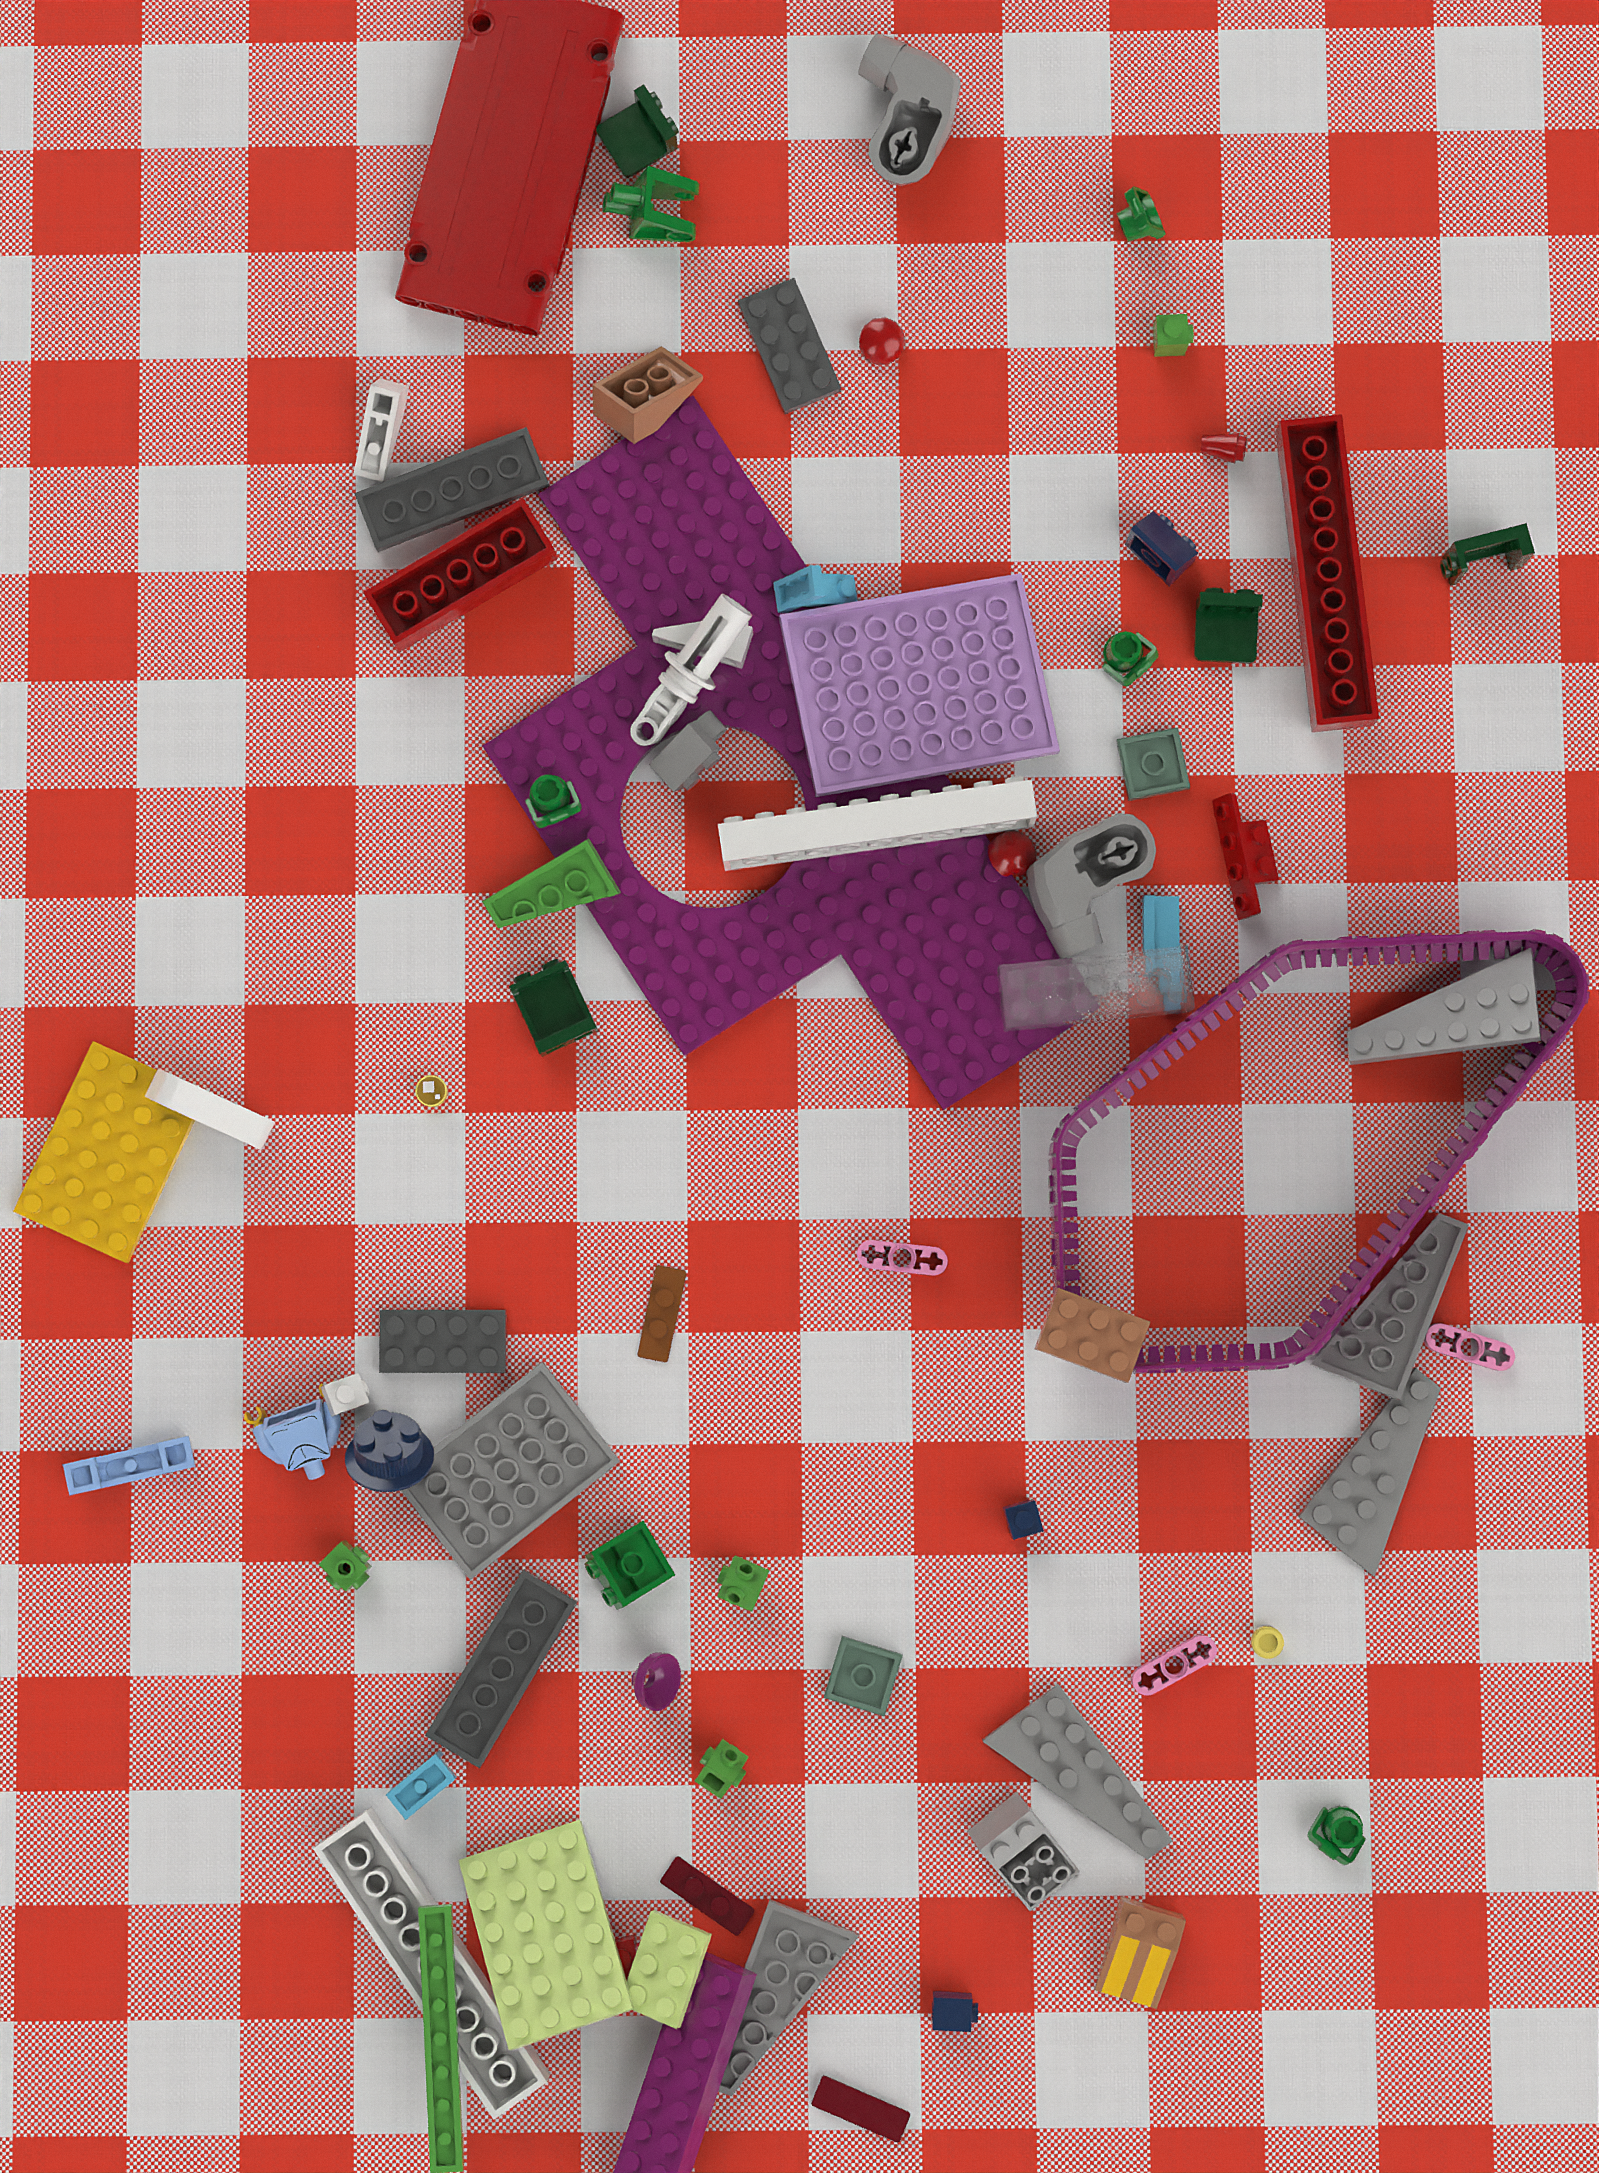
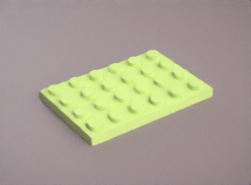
M577 1820L458 1860L509 2050H514L634 2010L582 1821Z

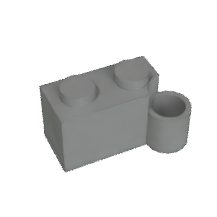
M709 710L696 721L688 723L649 765L673 792L683 788L689 790L699 782L701 778L698 774L704 768L708 770L720 760L721 757L717 752L721 748L716 744V741L726 732L727 728Z

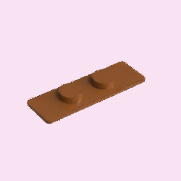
M661 1265L656 1266L637 1353L638 1357L664 1363L668 1362L686 1278L685 1270Z

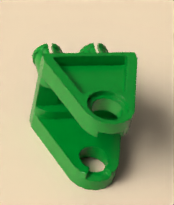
M647 166L633 186L613 182L610 193L606 192L604 194L602 211L604 213L609 212L628 216L630 219V239L691 242L696 238V224L655 211V206L651 203V199L692 201L694 196L699 194L700 184L695 180Z

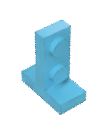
M810 565L773 583L778 613H789L802 606L827 607L858 601L854 575L824 574L819 565Z

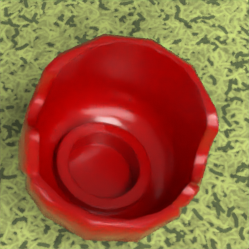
M887 317L874 318L862 328L859 335V349L866 360L876 365H888L898 359L903 352L905 335L903 329L896 321Z
M1015 830L1003 832L988 845L990 862L1004 877L1012 874H1018V877H1021L1027 873L1029 866L1036 862L1037 851L1032 840L1022 832Z

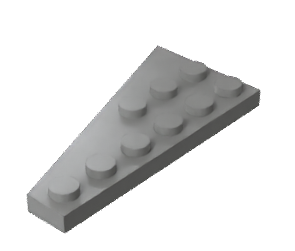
M1529 948L1347 1031L1350 1064L1356 1065L1541 1041L1532 949Z
M1439 1213L1310 1365L1400 1401L1469 1224Z
M1413 1368L1401 1400L1390 1398L1298 1515L1300 1519L1374 1577L1441 1387L1417 1368Z
M1056 1684L982 1739L985 1744L1145 1859H1150L1173 1841L1059 1684Z
M769 1899L744 1967L757 1973L719 2092L729 2096L735 2093L754 2069L757 2062L774 2044L777 2037L817 1990L827 1974L836 1966L843 1954L859 1937V1933Z

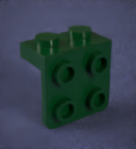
M644 84L633 90L635 103L602 122L596 128L600 140L622 174L627 178L634 176L647 168V166L652 165L678 149L676 134L679 133L675 122L670 116L665 118L660 110L663 106L654 91L649 93Z
M1207 588L1205 592H1200L1196 600L1194 658L1197 661L1253 663L1257 657L1258 613L1262 608L1263 594H1255V591L1250 589H1239L1236 593H1224V590L1221 588Z

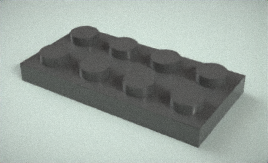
M795 278L738 300L739 308L784 414L841 392L839 381Z
M380 1310L379 1373H506L507 1310Z

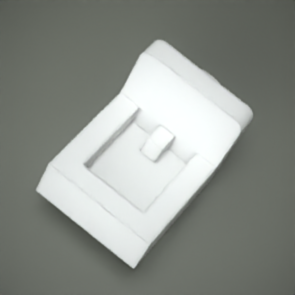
M359 1373L320 1387L331 1417L369 1403L368 1386L363 1379H360Z

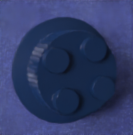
M378 1410L373 1416L359 1424V1427L355 1430L354 1438L348 1445L345 1453V1466L349 1476L360 1486L376 1492H396L416 1485L429 1473L434 1462L433 1445L429 1438L421 1431L418 1423L413 1421L408 1415L387 1410Z

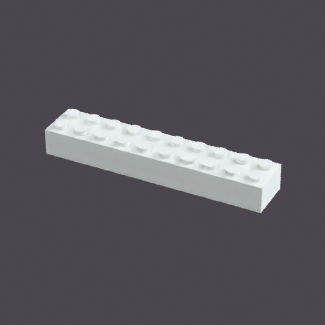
M1016 776L1005 779L1003 784L993 785L992 781H981L974 783V788L961 789V785H952L942 788L943 792L930 794V790H918L911 793L912 797L899 798L898 794L881 796L880 801L868 803L866 798L851 800L848 806L837 807L836 803H826L818 805V810L806 812L804 807L788 809L786 810L787 814L774 816V812H762L756 814L755 819L743 820L742 816L728 817L724 819V823L718 824L725 871L1031 828L1034 827L1037 819L1032 779L1024 780L1023 776Z
M371 1806L317 1844L313 1850L423 2013L418 1908L419 1906L437 1905V1903ZM453 1929L459 2066L461 2072L494 2120L547 2083L550 2072L531 2044L514 2050L508 2049L492 1986Z

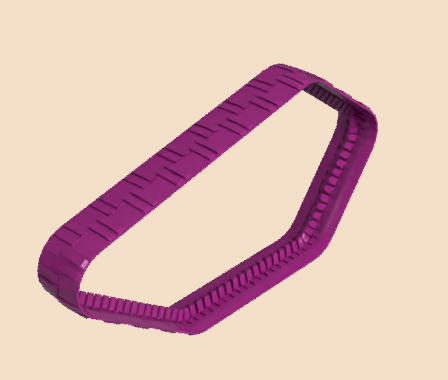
M1538 929L1521 932H1496L1495 930L1467 931L1462 934L1432 935V933H1419L1416 935L1413 933L1403 934L1399 937L1368 938V936L1352 938V936L1339 937L1336 940L1303 941V939L1273 949L1269 952L1270 955L1268 957L1265 955L1255 965L1251 966L1220 991V996L1216 994L1206 1004L1202 1005L1183 1022L1171 1030L1173 1032L1171 1035L1167 1033L1157 1044H1153L1135 1058L1134 1061L1122 1069L1124 1071L1122 1074L1118 1072L1109 1079L1108 1083L1105 1082L1086 1097V1100L1073 1108L1074 1112L1071 1115L1068 1113L1060 1121V1127H1056L1051 1137L1053 1143L1050 1144L1049 1156L1051 1158L1048 1160L1049 1171H1051V1175L1048 1176V1188H1052V1191H1049V1204H1052L1050 1207V1218H1053V1222H1051L1053 1239H1050V1249L1054 1251V1254L1051 1255V1267H1054V1270H1052V1281H1055L1053 1296L1057 1288L1080 1296V1286L1066 1285V1281L1080 1280V1271L1065 1269L1067 1265L1079 1264V1254H1065V1250L1079 1248L1078 1239L1064 1238V1234L1078 1232V1223L1064 1222V1218L1078 1217L1077 1207L1063 1206V1202L1077 1201V1191L1063 1190L1064 1186L1077 1185L1076 1175L1062 1174V1171L1076 1169V1160L1062 1159V1157L1076 1158L1080 1138L1088 1132L1077 1119L1080 1118L1090 1129L1098 1122L1091 1113V1108L1104 1119L1110 1112L1102 1099H1105L1114 1109L1119 1107L1122 1101L1116 1094L1115 1089L1126 1099H1129L1135 1093L1127 1082L1128 1079L1139 1090L1147 1084L1139 1071L1140 1069L1153 1080L1159 1075V1072L1151 1060H1154L1163 1070L1168 1068L1171 1062L1164 1053V1050L1175 1060H1178L1184 1053L1177 1044V1040L1188 1051L1196 1045L1188 1032L1189 1030L1200 1041L1208 1036L1200 1021H1203L1214 1031L1220 1026V1023L1213 1011L1224 1021H1227L1233 1014L1226 1005V1001L1237 1012L1245 1006L1237 993L1238 991L1249 1002L1257 997L1249 982H1252L1261 992L1269 987L1262 972L1273 982H1276L1282 977L1280 972L1285 975L1290 971L1302 969L1301 956H1304L1306 968H1316V955L1320 957L1321 967L1332 966V954H1335L1337 967L1347 966L1348 954H1351L1353 966H1363L1364 953L1367 954L1369 965H1379V952H1382L1384 965L1395 963V951H1398L1400 964H1410L1411 951H1414L1416 963H1426L1427 950L1430 952L1431 962H1442V949H1445L1447 962L1457 961L1458 949H1461L1463 961H1473L1474 948L1477 949L1479 960H1489L1490 947H1492L1495 960L1505 959L1506 946H1508L1510 957L1520 953L1521 947H1523V951L1531 948L1534 958L1537 950L1534 961L1543 965L1549 957L1550 959L1544 966L1551 973L1554 981H1557L1555 982L1556 991H1566L1556 992L1554 1003L1550 1008V1011L1556 1014L1559 1019L1547 1013L1542 1022L1550 1029V1032L1540 1026L1541 1043H1523V1046L1531 1056L1520 1050L1516 1052L1513 1058L1521 1068L1508 1062L1503 1070L1512 1078L1511 1081L1500 1074L1497 1076L1494 1083L1502 1090V1093L1492 1087L1486 1090L1484 1095L1493 1104L1490 1105L1481 1099L1475 1104L1474 1107L1483 1117L1481 1118L1470 1111L1464 1118L1473 1127L1471 1130L1460 1124L1455 1130L1464 1141L1461 1142L1452 1136L1449 1137L1445 1144L1454 1154L1452 1155L1442 1148L1435 1156L1444 1166L1442 1167L1434 1161L1427 1165L1426 1169L1435 1178L1432 1179L1421 1173L1416 1179L1425 1190L1423 1192L1413 1185L1406 1193L1415 1203L1413 1204L1401 1198L1397 1206L1406 1215L1402 1216L1394 1210L1390 1212L1387 1218L1396 1226L1395 1229L1384 1222L1379 1226L1377 1230L1386 1240L1383 1241L1375 1235H1372L1368 1240V1243L1377 1252L1374 1254L1363 1247L1357 1254L1366 1263V1266L1353 1260L1348 1266L1357 1277L1353 1278L1345 1272L1342 1273L1338 1280L1347 1290L1345 1291L1335 1284L1328 1292L1337 1302L1334 1303L1326 1297L1320 1301L1319 1305L1328 1314L1325 1316L1314 1309L1309 1315L1318 1327L1306 1320L1300 1327L1304 1332L1298 1329L1284 1342H1274L1275 1358H1272L1270 1343H1260L1259 1358L1256 1359L1253 1343L1244 1344L1243 1360H1240L1238 1344H1228L1227 1360H1224L1222 1344L1212 1345L1211 1361H1208L1206 1345H1196L1195 1361H1192L1190 1345H1180L1179 1361H1176L1174 1346H1164L1163 1362L1160 1361L1158 1346H1148V1359L1145 1362L1143 1347H1141L1133 1374L1160 1373V1370L1162 1373H1176V1370L1179 1369L1180 1373L1195 1371L1222 1372L1224 1370L1240 1371V1368H1244V1371L1275 1370L1289 1368V1364L1297 1365L1305 1361V1357L1315 1355L1331 1338V1332L1346 1315V1312L1354 1308L1360 1301V1297L1371 1287L1369 1284L1386 1264V1261L1392 1259L1400 1250L1399 1247L1410 1237L1409 1233L1416 1223L1419 1222L1427 1210L1434 1207L1439 1197L1445 1193L1449 1187L1448 1183L1460 1170L1463 1163L1471 1159L1478 1151V1147L1489 1137L1487 1134L1500 1119L1504 1111L1509 1110L1518 1100L1517 1098L1522 1095L1527 1088L1526 1084L1537 1072L1541 1064L1550 1059L1557 1050L1556 1048L1566 1039V1033L1577 1020L1583 1007L1588 1003L1590 994L1588 991V986H1590L1589 974H1586L1579 956L1566 942H1563V938L1554 933L1546 934V931Z

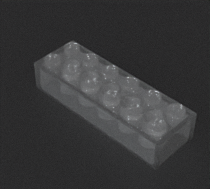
M1188 945L999 965L997 969L1004 1032L1191 1012L1195 1008Z

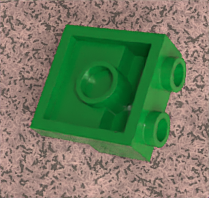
M644 1520L585 1555L588 1560L585 1563L588 1574L592 1579H599L604 1588L601 1590L603 1600L609 1607L614 1605L616 1610L627 1606L675 1576L674 1571Z

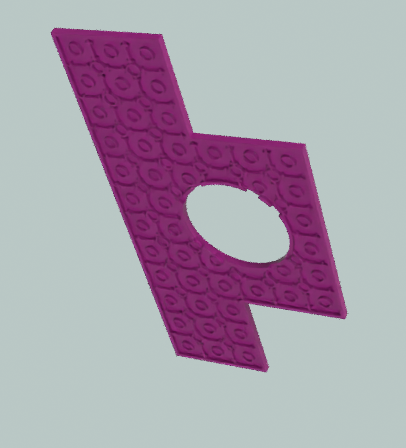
M693 395L684 400L656 432L635 444L627 438L621 440L538 494L637 647L482 747L555 858L585 840L590 839L621 893L585 903V905L684 1057L841 955L942 1110H945L1100 1008L1068 958L1061 960L1036 910L1012 875L1004 877L992 866L988 857L990 841L985 834L794 861L785 875L765 893L752 900L730 907L703 908L691 906L671 899L654 888L634 866L624 844L621 830V808L626 785L634 769L637 768L639 763L653 748L666 739L679 734L688 723L696 721L709 710L713 712L726 728L747 731L760 737L786 760L796 775L802 789L806 811L818 810V805L826 803H836L837 807L848 806L849 801L866 798L868 803L880 801L881 796L898 794L899 798L912 797L911 793L918 790H930V794L943 792L942 788L952 786L947 776L943 774L825 796H815L779 621L780 614L786 613H778L773 584L807 566ZM721 594H725L738 602L752 614L748 621V626L753 628V636L743 668L719 662L710 675L716 687L713 690L702 687L697 694L698 699L695 703H687L682 714L658 743L646 746L637 744L631 737V726L644 709L649 697L661 685L658 677L662 672H666L671 665L667 661L665 654L667 651L675 654L681 652L679 649L653 642V630L702 621ZM802 606V607H800V608H798V609H796V610H793V611H791V612H789V613L798 612V611H803V610H809V609H815V608H821V607H806V606ZM697 656L693 664L697 666L703 657ZM645 722L642 726V734L645 738L651 739L654 735V728L648 722ZM543 775L558 776L566 784L571 780L582 805L581 811L553 825L550 824L546 827L538 828L525 802L526 799H530V789L535 780ZM570 792V795H571V796H570V802H569L568 805H570V804H572V803L575 802L574 799H573V796H572L571 792ZM534 808L538 818L544 816Z

